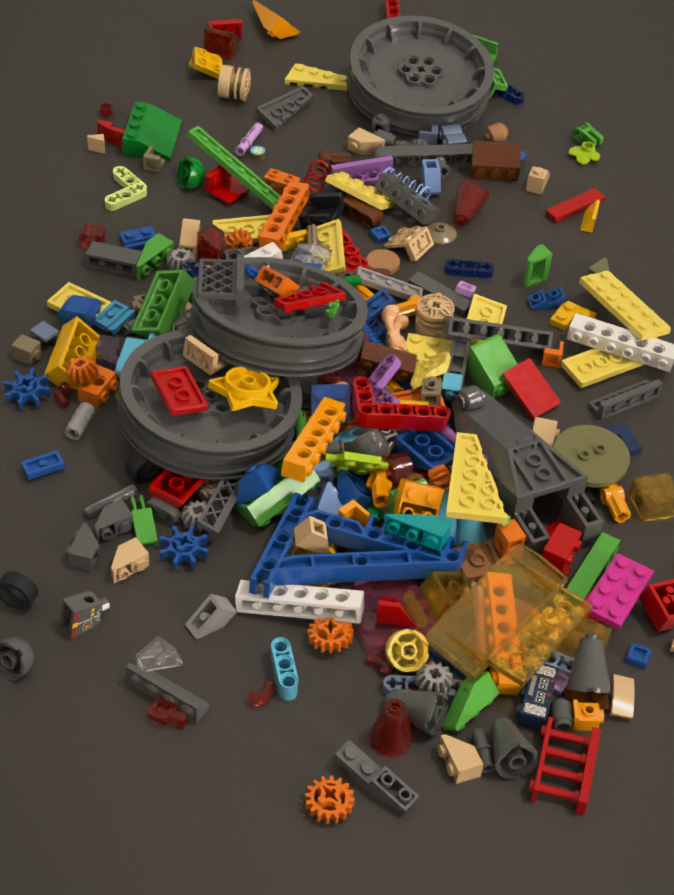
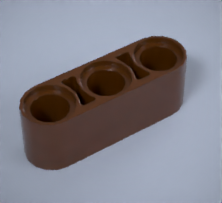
M349 193L343 197L345 208L342 213L367 228H372L383 220L384 216L380 209Z

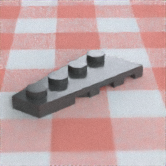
M301 86L256 107L255 112L276 131L310 102L313 94L304 86Z

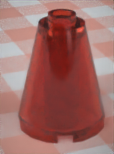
M463 180L457 187L453 211V220L457 225H467L488 201L489 191L484 185L482 187L478 185V181Z
M391 699L385 703L369 732L371 747L380 751V754L383 756H401L412 746L413 733L405 703L399 699Z

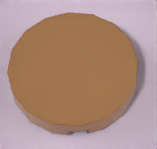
M378 249L370 252L366 257L370 267L388 269L391 275L400 268V258L393 251Z

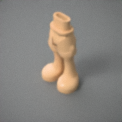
M387 305L381 312L382 321L387 330V345L390 348L406 352V341L400 335V331L407 328L409 324L408 317L404 315L398 316V306Z

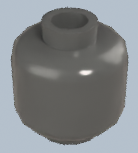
M475 385L460 389L456 395L457 406L465 411L481 408L485 400L483 390H480Z

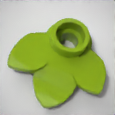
M583 142L581 146H574L568 152L569 155L576 156V161L582 165L588 164L590 160L598 161L600 159V154L595 151V145L592 142Z

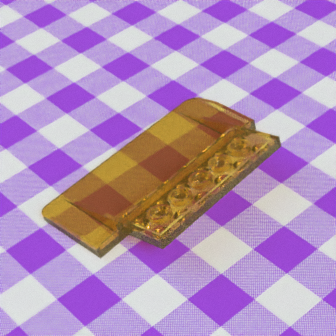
M517 544L427 632L426 639L431 647L472 682L488 666H491L523 687L592 612L593 605L564 588L563 586L567 583L568 577L544 557L525 545Z

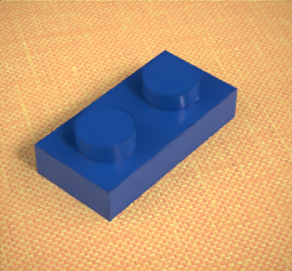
M382 288L365 301L368 308L366 323L368 324L379 316L384 307L396 303L385 288Z
M58 450L21 461V468L27 479L30 480L64 469L65 463Z

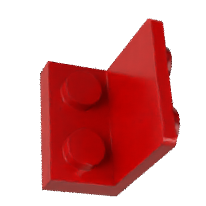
M241 19L208 21L213 40L242 38Z
M221 165L205 175V192L229 205L250 191L240 181L233 178Z

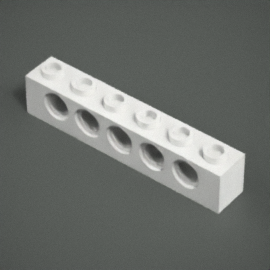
M575 313L569 326L567 340L667 372L671 371L674 363V344L656 338L641 341L628 329Z
M240 580L235 595L236 611L241 613L327 620V617H334V620L337 622L360 624L364 611V591L303 585H277L268 599L263 597L264 585L262 583H259L256 587L258 592L255 595L249 593L250 581Z

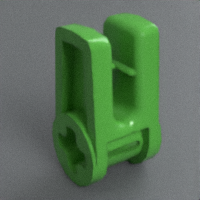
M587 122L572 130L573 138L580 143L592 142L595 147L603 143L604 137Z

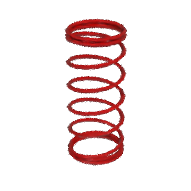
M323 160L311 162L303 183H312L318 186L319 190L311 187L309 189L315 193H318V191L322 193L326 183L325 177L330 173L329 165ZM321 162L327 166L328 173L320 166H311L314 163ZM312 168H321L326 172V175L312 171ZM309 178H314L318 181H321L322 184L318 185L317 183L311 182Z

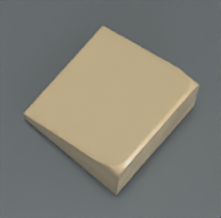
M87 135L88 150L105 153L104 135Z

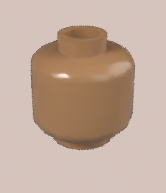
M497 122L487 126L484 136L486 141L505 142L509 132L505 124Z

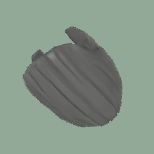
M374 428L356 429L352 434L362 435L352 442H344V448L352 453L384 458L388 451V442L385 436Z

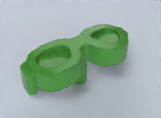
M339 300L329 303L325 316L335 318L339 309Z

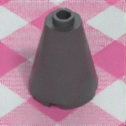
M586 633L585 637L580 638L568 679L567 689L581 692L610 693L611 687L603 639H599L598 634Z
M394 689L386 695L385 705H387L388 711L426 734L435 736L436 733L434 731L442 728L446 718L448 706L444 705V699L448 700V696L442 692Z
M497 719L492 724L491 729L494 763L498 774L506 779H515L514 776L520 774L522 777L527 776L538 765L537 750L511 719Z

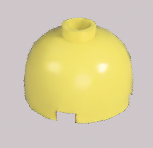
M403 629L396 631L386 642V658L399 671H417L428 659V641L423 634L416 630Z

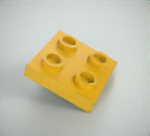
M195 46L192 51L189 67L219 80L222 58Z

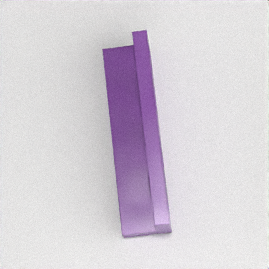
M391 155L331 165L330 175L345 172L350 175V178H357L363 181L364 185L375 184L386 168H393L394 159Z

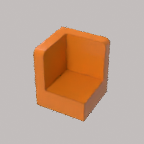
M560 341L559 350L544 349L542 366L560 368L563 341Z

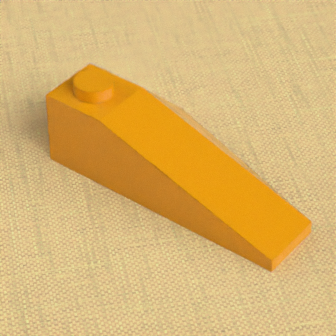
M252 1L263 27L268 30L267 34L274 38L276 36L279 39H283L300 33L299 30L257 1Z

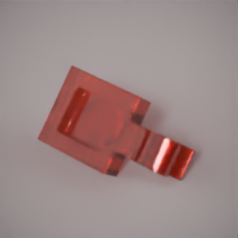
M159 696L146 712L147 718L165 726L170 721L174 726L183 730L188 724L185 721L187 715L177 711V704Z

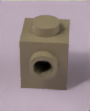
M23 334L11 345L13 359L32 366L42 356L41 342Z

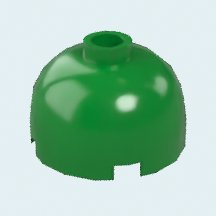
M183 156L184 160H180L177 167L176 176L180 179L178 186L181 189L198 188L205 180L206 170L204 165L195 157Z

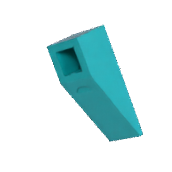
M387 514L384 531L440 552L450 536L452 522L434 515Z

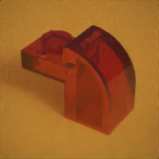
M404 451L385 456L381 459V461L388 462L389 464L386 476L392 475L395 489L399 487L401 478L415 481L412 473L414 466L410 457Z

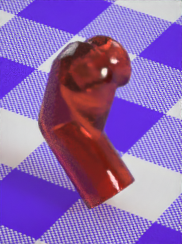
M367 653V664L381 666V674L391 675L393 666L386 657Z

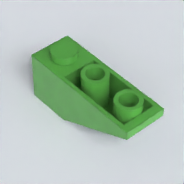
M158 233L146 242L136 265L138 280L147 276L166 261L167 254L172 249L174 250V242Z
M474 671L460 684L442 724L443 730L454 732L462 730L470 719L479 715V711L493 703L494 698L500 693L489 672Z

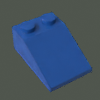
M407 430L395 437L394 454L407 465L429 471L437 465L443 464L447 466L453 462L455 446L437 431Z

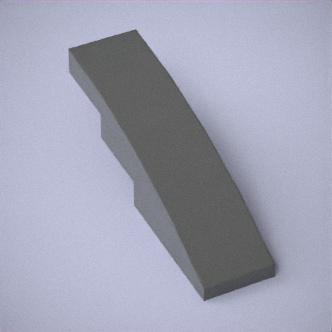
M453 336L450 351L451 359L447 373L463 375L462 389L471 339Z

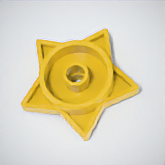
M235 366L224 377L210 379L208 382V388L227 398L232 411L250 406L277 409L278 401L273 391L278 386V377L268 376L266 373H258Z

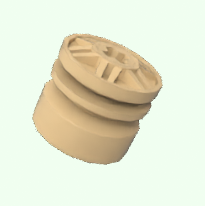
M224 64L219 75L218 96L229 99L233 92L235 100H238L240 96L241 101H246L251 86L250 69L245 68L243 72V68L239 67L235 74L234 66Z
M429 294L420 298L417 303L415 318L416 333L441 339L449 337V335L442 333L444 315L453 317V302L440 294Z

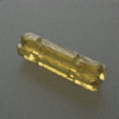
M412 591L405 592L403 600L407 604L413 618L416 619L417 625L419 627L428 625L429 619L418 600L415 599V594Z

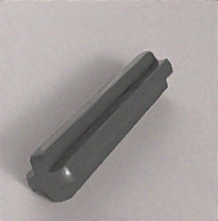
M131 484L85 507L84 514L87 518H92L100 514L104 506L122 499L125 501L131 498V496L137 495V488L134 484Z

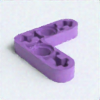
M395 354L387 355L368 378L371 383L374 403L390 402L400 404V401L393 394L383 390L401 366V360Z

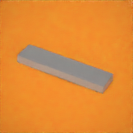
M360 266L356 269L355 275L361 276V284L377 290L385 288L389 294L406 300L413 295L422 297L423 288Z

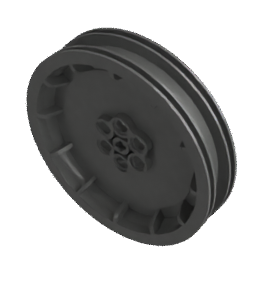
M397 16L378 21L367 27L357 36L350 52L347 88L354 104L369 119L373 120L375 115L384 113L387 117L391 118L390 129L392 131L418 136L419 131L431 132L432 124L438 125V131L440 126L459 124L463 130L475 123L486 109L494 78V66L491 56L483 44L461 27L432 17Z
M244 258V269L247 265H251L260 271L262 266L266 265L299 285L298 290L308 291L309 286L316 285L319 287L320 283L324 281L346 292V300L339 301V309L335 318L325 316L329 303L323 304L321 307L312 306L306 310L297 309L291 313H283L274 306V299L280 296L260 286L245 273L243 306H236V300L198 298L199 275L194 282L193 304L189 316L191 333L194 338L219 354L218 358L230 364L268 375L307 377L327 374L342 369L353 362L360 353L363 330L368 315L367 304L362 295L352 285L326 270L309 264L280 258Z
M190 329L176 330L158 335L141 344L129 355L120 375L117 418L121 431L132 447L154 464L171 472L192 478L207 480L242 478L246 473L245 470L253 464L258 466L265 463L273 466L284 457L292 446V441H294L296 435L295 425L302 406V390L297 377L268 375L279 378L278 386L273 391L278 401L277 409L250 406L232 411L227 398L208 388V382L210 379L224 377L235 365L229 364L214 374L209 375L183 356L185 338L192 335ZM187 366L208 404V410L171 417L150 378V372Z

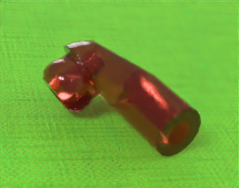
M62 382L54 393L55 399L62 408H67L70 404L66 398L70 385L66 382Z
M266 681L262 692H249L247 696L249 703L253 706H258L269 702L275 684L271 681Z

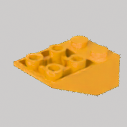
M401 478L396 495L394 514L434 515L438 517L444 490L437 486Z

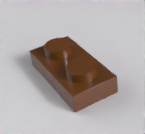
M564 689L563 697L571 704L573 700H578L581 703H599V709L604 710V714H608V693Z

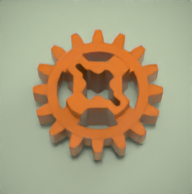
M327 617V620L313 619V624H309L308 639L309 644H314V649L320 647L321 652L329 650V653H332L335 649L341 652V647L347 649L348 644H352L353 629L351 623L337 622L334 620V617Z
M333 775L330 776L329 780L321 776V782L314 779L313 786L308 785L307 793H305V808L307 810L310 809V816L317 815V821L320 822L323 818L326 824H329L332 819L337 824L339 817L345 820L347 813H352L355 800L353 798L354 791L349 790V783L341 784L342 778L335 781ZM316 794L318 796L317 802L314 799ZM342 798H344L345 800L343 805L341 804Z

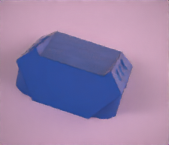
M71 295L57 313L60 316V320L65 322V324L78 316L88 326H93L96 323V314L100 313L103 303L96 298Z

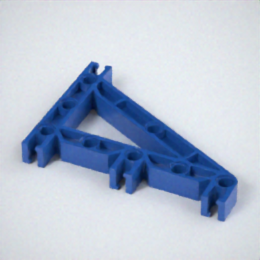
M295 492L250 577L249 593L256 595L258 592L256 587L259 583L264 585L263 597L269 599L274 587L277 585L438 578L440 575H442L440 578H443V575H451L445 577H455L460 573L464 563L469 541L463 540L461 550L458 551L453 549L456 538L449 536L444 550L439 552L384 531V525L382 528L375 527L379 517L371 514L364 528L359 521L318 509L313 511L314 497L309 496L306 505L300 506L302 494ZM307 517H314L325 522L329 543L360 552L291 555L296 546L294 528Z

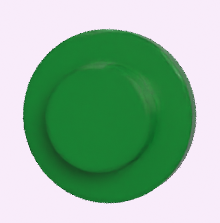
M370 506L365 509L370 513V516L374 514L379 517L376 524L382 520L383 512L380 508Z

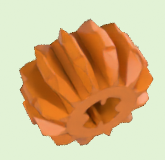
M242 227L239 230L234 228L233 232L228 231V236H224V247L226 250L250 248L253 246L252 236L248 230L244 231Z
M89 356L74 358L66 366L68 379L75 385L82 384L84 386L85 383H91V380H96V376L99 375L96 361Z
M442 464L429 470L428 477L431 485L449 492L451 473L448 468Z

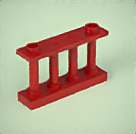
M549 717L547 725L542 724L540 737L544 739L536 778L531 779L528 792L532 793L531 802L535 803L537 794L540 792L573 801L574 804H577L575 813L584 815L590 794L601 729L592 727L590 736L586 735L584 737L551 729L553 717ZM549 737L583 745V748L587 749L586 754L582 753L580 755L548 747ZM545 755L579 763L583 767V772L575 773L544 765ZM546 774L574 781L576 785H580V789L573 792L541 784V775Z

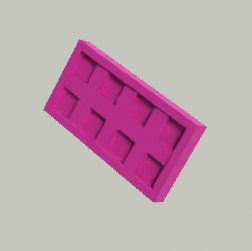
M617 553L582 606L581 612L619 630L651 580L654 570Z

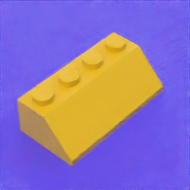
M76 316L62 326L44 375H47L48 379L58 387L77 389L79 385L71 383L66 373L68 362L73 361L74 358H80V356H89L96 361L103 338Z

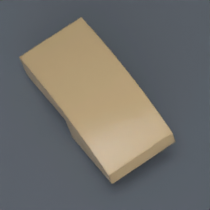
M613 674L609 695L612 696L609 715L632 719L635 696L634 679Z

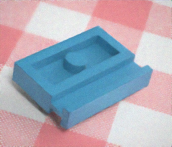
M114 300L96 316L94 326L106 332L110 331L115 335L121 330L123 322H129L136 315V311L134 309L130 310L128 306Z

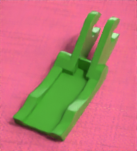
M139 495L141 509H137L134 496H131V513L133 515L136 538L142 545H158L151 507L145 508L143 496Z

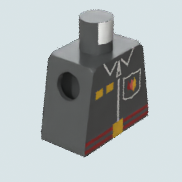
M91 591L63 598L59 627L70 640L75 639L99 625L102 611L110 607L109 601L106 597L98 599Z

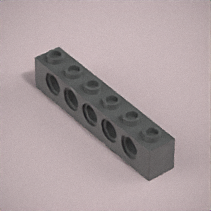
M445 315L442 328L443 334L486 340L499 334L505 343L542 349H551L553 332Z

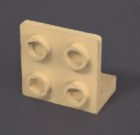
M403 227L397 231V234L388 239L384 247L385 249L405 247L410 261L413 262L417 261L434 245V242L427 227Z
M192 335L185 338L183 356L209 375L230 364L218 358L219 354Z

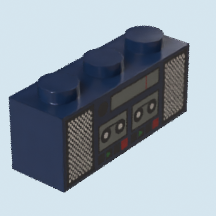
M534 661L532 669L527 668L525 681H528V686L524 685L520 698H523L524 701L523 703H518L516 715L520 716L518 725L541 731L542 724L546 723L559 667Z

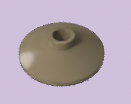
M435 222L426 226L436 245H447L456 239V230L449 224Z

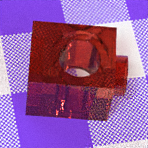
M84 223L83 229L79 231V240H81L82 248H89L92 241L104 243L105 226Z

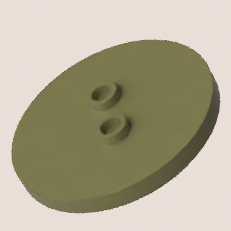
M578 425L570 427L560 433L553 447L588 476L587 487H606L617 483L625 476L630 464L628 448L621 438L599 426Z

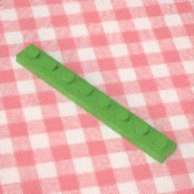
M199 126L187 132L186 136L193 143L199 146L273 210L280 196L276 191Z

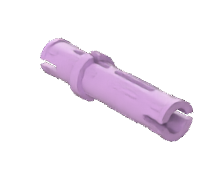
M255 123L247 135L240 140V144L235 148V153L238 156H243L252 147V143L263 130L262 124Z

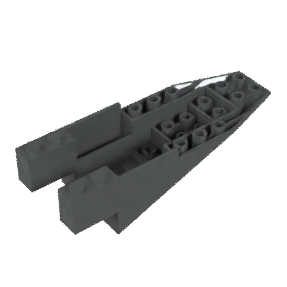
M483 391L485 400L482 407L472 411L459 409L456 404V398L451 399L456 434L457 432L477 434L482 453L489 459L487 467L491 471L496 484L499 499L503 503V510L511 516L509 520L515 519L526 535L522 555L527 563L541 559L543 549L551 538L532 509L535 497L558 491L563 498L560 516L567 526L582 532L580 541L583 542L582 546L595 543L598 540L604 521L584 493L588 481L586 474L485 391Z

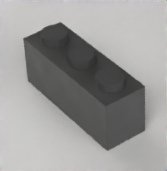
M92 241L85 254L86 267L136 278V265L142 251Z

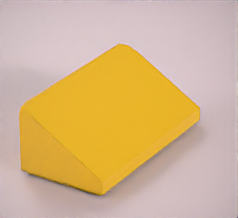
M596 200L585 210L580 227L581 231L593 232L600 204L599 200Z

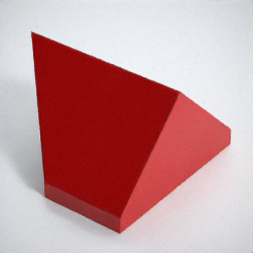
M379 595L376 623L417 628L400 604V598Z

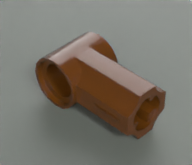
M322 150L318 155L319 160L326 162L329 167L331 165L351 162L350 153H332L329 150ZM319 162L320 167L328 171L327 166Z

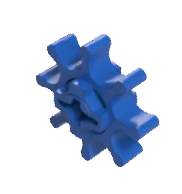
M31 368L30 373L26 376L20 375L16 370L14 371L15 381L3 382L5 390H11V392L5 393L6 402L9 403L14 399H18L19 409H23L24 404L28 401L34 402L36 407H39L38 397L41 395L50 396L49 387H43V385L49 384L48 376L43 375L40 378H36L34 368Z
M193 525L190 526L188 532L184 533L179 532L176 526H172L173 537L166 538L160 536V546L168 547L160 550V559L174 558L173 569H177L178 564L184 561L189 562L192 569L196 568L195 557L208 558V549L200 547L201 545H207V535L195 537V527Z

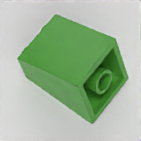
M497 334L469 347L465 373L483 391L496 398L511 391L501 375L518 364L502 337Z

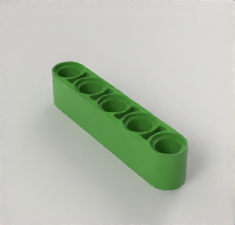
M604 532L601 533L564 592L571 596L570 605L577 608L598 583L616 555L621 544L620 539Z

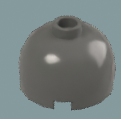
M7 636L0 639V675L7 680H18L25 676L32 668L35 658L31 645L22 637Z

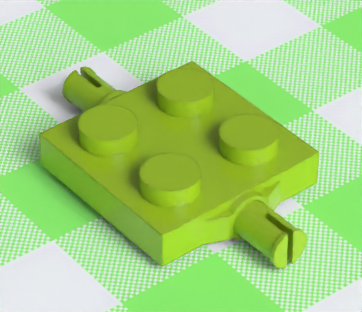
M346 451L341 454L325 453L323 455V461L331 462V468L337 469L338 472L342 469L347 472L354 471L357 475H366L376 468L387 470L389 466L388 462L381 461L382 457Z

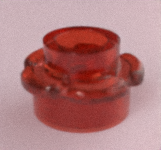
M102 103L98 112L104 117H109L114 113L112 104Z

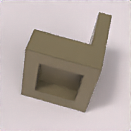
M150 146L143 155V169L159 173L165 164V159L154 155V147Z

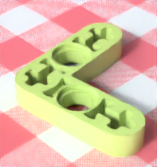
M123 166L115 167L113 169V179L123 189L105 197V208L114 211L144 198L147 195L146 184Z

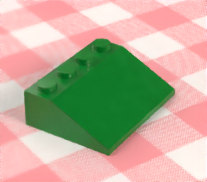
M135 102L122 138L123 155L143 157L148 148L153 146L154 155L171 161L182 120L150 103Z

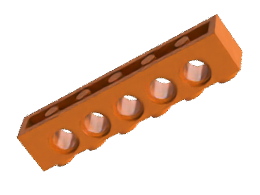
M290 181L287 187H284L282 196H279L277 205H274L272 214H269L267 223H264L262 232L257 236L259 248L272 242L280 250L283 248L309 199V184Z

